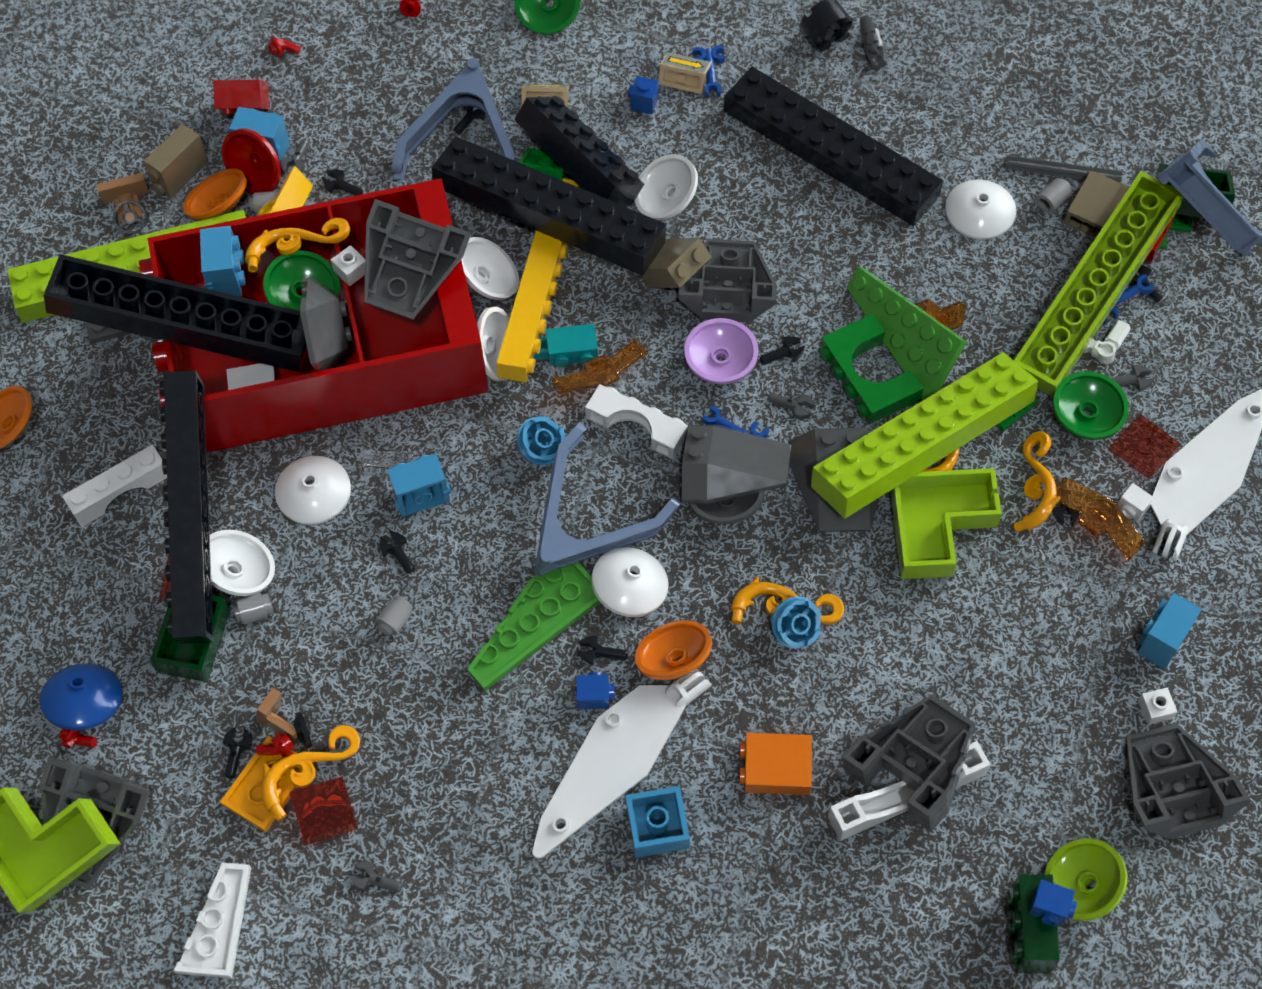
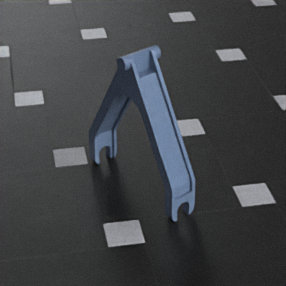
M469 59L467 66L400 136L392 162V172L395 173L394 180H404L409 156L452 110L461 106H473L485 113L502 156L514 160L513 148L477 59Z
M1199 140L1187 153H1181L1157 176L1164 185L1170 182L1236 251L1244 256L1251 255L1253 252L1250 248L1256 244H1262V232L1254 228L1207 177L1198 159L1204 155L1216 158V154L1211 146Z
M579 422L560 442L553 459L534 573L537 576H544L548 572L604 554L612 549L625 547L652 538L669 521L682 502L673 496L655 518L588 540L575 539L568 535L561 528L557 514L567 456L584 438L583 433L588 429Z

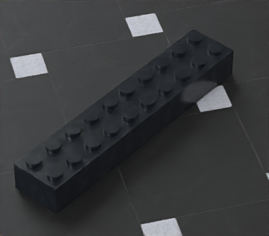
M753 66L724 95L725 113L913 227L941 194L942 179Z
M457 136L454 137L431 167L432 180L441 178L445 192L642 276L665 244V223Z
M62 254L58 257L43 295L46 313L295 372L301 371L307 352L301 315L298 310Z
M196 370L163 372L164 381L159 383L160 395L164 397L165 406L160 408L161 422L165 423V433H161L162 448L166 449V459H162V471L164 475H167V485H163L164 501H168V511L164 512L165 528L169 527V538H165V552L170 554V564L166 565V579L171 581V591H167L166 599L168 608L172 610V618H168L167 621L168 634L172 635V638L180 644L214 642L204 382Z

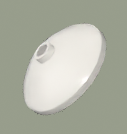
M678 154L665 155L650 163L639 176L644 186L635 199L636 207L642 214L656 220L669 219L680 213L690 203L697 189L698 174L693 163L686 157Z
M977 179L963 182L953 188L946 199L945 213L951 226L962 235L973 239L986 240L1001 236L1011 228L1016 217V205L1010 193L1002 186L991 181Z
M471 237L461 259L468 286L488 299L498 301L509 299L516 293L519 287V275L512 259L501 247L492 241L481 237Z
M499 307L485 309L477 320V327L482 343L486 375L494 381H505L507 379L497 377L496 362L510 317Z
M308 456L292 462L281 472L275 485V499L281 512L292 521L307 525L324 523L337 516L345 508L351 493L350 479L345 469L338 462L323 456ZM310 480L314 481L313 484H306Z
M221 530L210 535L211 582L214 587L236 596L254 595L267 588L275 573V563L269 549L259 539L238 530Z
M620 547L604 553L597 560L592 571L591 583L597 599L607 609L622 616L642 617L653 613L662 605L668 592V577L663 566L652 555L637 548Z

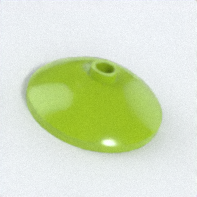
M1092 838L1077 839L1062 846L1051 857L1044 874L1053 875L1054 884L1075 891L1073 901L1077 902V906L1072 920L1092 921L1107 915L1119 904L1127 887V869L1122 857L1109 844ZM1095 882L1094 888L1088 889V885Z

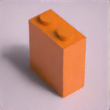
M746 733L745 742H740V758H745V768L740 767L739 784H745L744 793L810 795L812 787V735Z

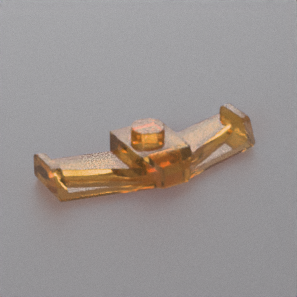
M634 337L631 343L610 359L603 354L584 363L583 371L562 377L553 376V387L563 397L567 396L568 392L596 384L598 386L599 384L608 386L620 380V374L640 358L646 357L648 351Z
M1064 477L1057 484L1056 497L1060 496L1059 502L1083 513L1077 523L1095 538H1098L1105 531L1124 554L1128 562L1145 544V539L1119 509L1118 504L1108 496H1103L1067 477Z

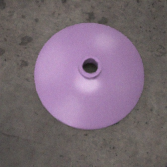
M716 318L702 322L689 333L685 342L684 356L689 369L700 379L713 384H730L745 378L753 370L758 359V344L753 333L745 325L731 319ZM723 357L725 360L718 361L717 358Z

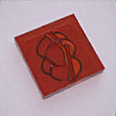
M1140 414L1110 446L1109 450L1150 480L1179 449L1181 443Z
M343 776L289 792L304 846L358 829Z

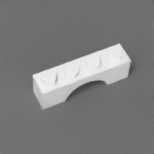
M599 384L585 406L586 418L606 428L621 421H633L641 424L650 433L651 449L671 459L675 458L687 437L688 425L682 420L671 418L655 407L650 408L643 405L634 397H626L613 387H605Z
M152 444L64 494L62 497L79 525L83 527L104 515L109 503L123 492L139 487L149 489L166 479L167 475H164L162 471V458Z

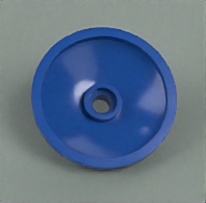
M90 663L75 664L61 669L47 680L40 693V706L45 718L59 728L75 731L90 729L104 723L115 714L122 701V687L118 677L108 668Z

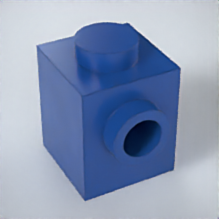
M636 76L634 85L630 84L627 97L631 99V110L653 115L659 98L658 80Z
M591 672L588 675H576L577 709H608L609 700H615L614 684H609V674L603 675L601 672Z
M1041 879L1036 887L1029 914L1040 917L1041 921L1048 925H1063L1067 918L1072 919L1077 906V902L1073 901L1075 891Z

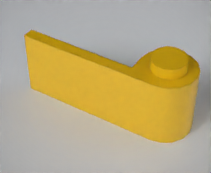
M296 166L292 167L276 198L267 202L259 210L257 216L302 207L313 188L312 183Z

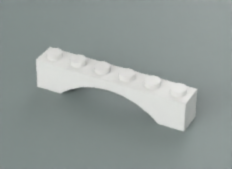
M978 741L971 743L956 788L985 776L991 765ZM900 781L873 792L853 796L831 806L828 818L839 840L842 841L908 811L907 801L916 790L905 782Z

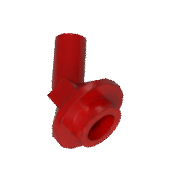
M401 0L399 4V9L403 16L417 17L421 12L422 6L419 0Z
M271 36L270 42H268L271 55H276L278 59L282 57L284 50L298 55L301 46Z
M61 729L58 734V738L61 739L59 745L68 749L73 744L95 748L97 738L80 735L81 730Z
M277 732L276 736L271 739L273 745L258 744L256 746L257 755L275 756L280 754L283 758L292 755L293 751L291 749L295 747L288 734L286 733L282 736L280 732Z

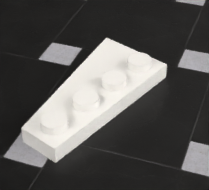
M221 864L207 895L208 899L205 906L197 917V924L193 933L185 944V951L181 960L176 964L174 969L176 974L232 978L251 873L250 865Z

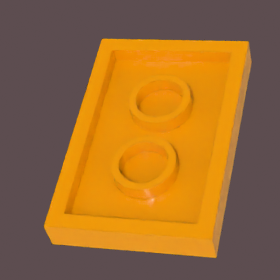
M267 736L262 744L273 745L271 742L273 738ZM255 753L221 799V805L266 833L276 818L271 811L268 812L261 798V785L264 774L263 765L267 764L271 768L283 757L280 754L268 756ZM299 766L285 771L277 782V789H282L279 795L282 808L285 807L298 788L291 782L290 774L293 769L298 773L302 772V768Z

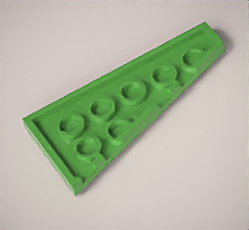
M857 267L847 289L866 316L873 314L885 331L884 344L904 373L909 370L913 372L923 387L921 398L925 400L940 391L967 341L863 267Z
M577 562L548 572L544 576H537L535 574L532 579L530 578L508 610V614L502 623L498 624L495 633L488 643L484 644L467 669L470 676L484 692L601 603L593 591L591 575Z

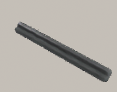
M1008 155L1005 160V168L1010 170L1086 180L1090 171H1094L1119 183L1122 179V172L1119 170Z

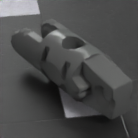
M863 15L859 22L862 31L861 38L867 57L873 68L878 70L888 65L885 44L881 31L877 28L869 15Z

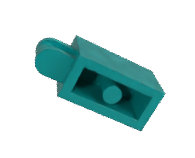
M586 324L546 329V337L539 339H541L540 348L547 349H540L539 354H535L533 358L535 360L549 359L550 366L555 365L557 367H565L570 363L578 362L590 364L598 360L595 325Z

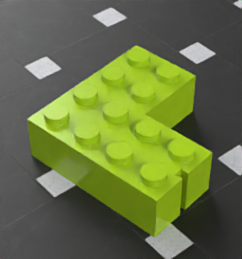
M995 468L920 472L890 491L901 579L952 577L957 564L952 530L997 528L1002 512L999 493H997L998 485Z
M3 787L0 789V886L18 913L33 912L121 845L91 799L78 798L42 826L17 788Z

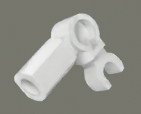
M1117 320L1104 342L1092 339L1084 353H1090L1100 363H1112L1116 350L1119 349L1130 331L1129 324Z

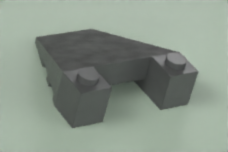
M930 695L902 712L903 715L891 722L887 720L882 723L881 728L869 735L865 733L860 736L843 754L842 761L845 773L865 787L884 768L916 790L915 793L907 801L909 817L932 832L949 812L976 723L935 696Z

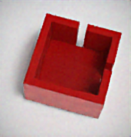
M213 80L214 109L221 110V114L235 115L238 107L253 108L261 112L269 110L268 82L263 80Z

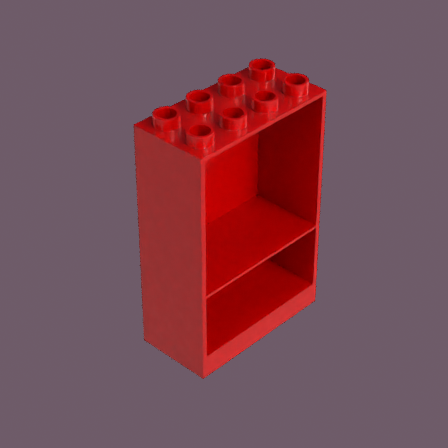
M440 178L149 237L147 239L150 258L139 260V269L142 274L204 288L206 283L201 272L200 229L231 226L233 235H238L240 250H243L245 261L246 251L250 243L259 237L264 230L271 231L290 227L300 228L325 236L322 234L321 229L327 221L333 218H343L349 223L350 233L345 240L336 244L301 239L302 244L299 250L316 253L332 265L331 259L351 245L365 259L366 222L375 199L399 207L400 212L444 228H446L447 224L451 226L453 224L442 179ZM339 229L329 231L326 236L336 234ZM277 242L266 247V251L261 254L256 272H249L246 262L244 265H241V271H244L246 285L242 286V296L239 297L268 303L263 291V280L268 266L273 260L282 255L277 250ZM460 260L414 320L366 304L364 302L365 275L351 286L338 276L340 284L339 295L341 301H345L347 305L353 341L349 342V348L335 368L322 371L315 370L310 364L307 349L300 372L274 367V381L228 390L226 369L259 363L158 339V342L152 343V352L157 371L161 373L196 370L204 382L207 453L488 393L482 343L462 261ZM301 290L296 292L298 295L302 296ZM158 387L161 405L164 407V397H161L160 388Z

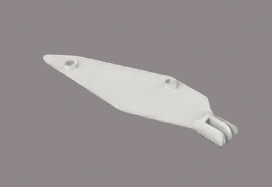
M1262 389L1235 402L1165 463L1153 493L1154 499L1151 503V507L1161 525L1159 535L1152 550L1153 554H1158L1163 538H1165L1167 541L1162 557H1168L1174 542L1177 545L1172 560L1177 561L1186 536L1241 487L1262 430Z
M698 668L692 673L676 679L670 685H639L596 719L541 816L532 850L535 858L540 859L546 856L649 774L685 707L712 686L709 680L705 679L702 672H699ZM559 823L566 824L562 829L557 828Z

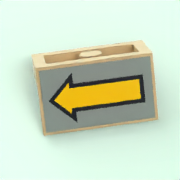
M667 52L660 64L659 85L702 94L706 73L710 68L711 62Z
M525 83L522 86V105L526 97L557 96L568 107L569 85Z

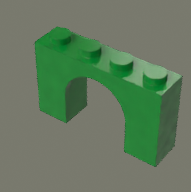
M873 314L821 337L819 354L823 361H828L831 365L834 378L841 380L846 396L849 399L853 398L857 404L856 409L862 419L866 418L869 424L920 401L923 393V387L911 370L884 382L865 380L854 370L852 362L858 355L883 344L885 331Z

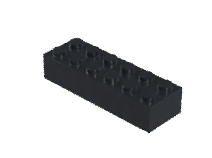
M526 97L514 120L582 189L624 207L631 206L644 186V183L638 178V174L629 169L623 163V159L614 154L608 148V144L600 140L594 134L593 129L585 125L579 119L578 114L571 111L560 97Z

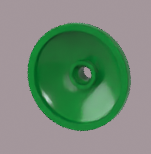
M514 0V7L519 20L528 29L538 34L550 35L563 31L573 23L578 15L581 0H553L554 4L552 7H547L549 0Z
M298 250L293 254H282L272 261L264 275L263 291L268 304L300 311L301 298H306V295L300 296L296 292L302 291V288H304L302 280L305 276L311 275L339 295L340 284L338 275L334 272L333 266L322 256L313 252Z
M1082 371L1071 374L1061 381L1053 396V410L1059 423L1068 432L1083 439L1101 440L1109 438L1123 427L1128 417L1129 404L1123 389L1113 379L1101 373ZM1083 411H1088L1090 416L1084 414Z

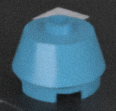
M538 416L529 418L518 430V451L530 463L537 465L552 464L560 442L566 437L562 427H559L549 417Z
M796 596L788 598L779 603L772 611L770 623L776 639L785 647L798 649L809 646L817 640L821 633V630H819L821 613L816 605L805 597Z

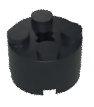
M822 0L810 9L812 11L810 16L807 18L804 15L800 22V28L822 53L831 47L832 42L836 40L842 42L849 37L850 33L848 31L853 20L838 0Z

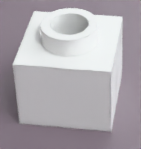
M351 245L331 259L334 272L349 286L365 275V259Z
M1132 483L1122 495L1116 508L1120 510L1124 517L1128 519L1133 518L1138 522L1149 509L1154 497Z
M1168 687L1143 693L1138 700L1147 725L1173 719L1177 713ZM1156 701H1160L1162 706H1159Z

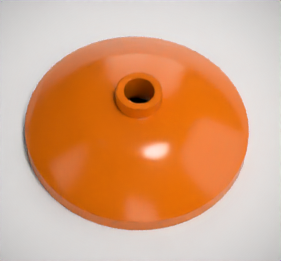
M226 169L209 176L188 194L183 204L184 213L188 218L194 220H204L228 213L238 203L245 191L247 184L245 174L239 169Z
M10 386L0 391V450L10 445L23 433L31 417L32 397L21 386Z
M682 620L664 624L651 631L639 643L635 652V663L638 670L644 676L651 679L674 680L684 677L699 668L710 654L712 648L711 635L704 625L695 621Z

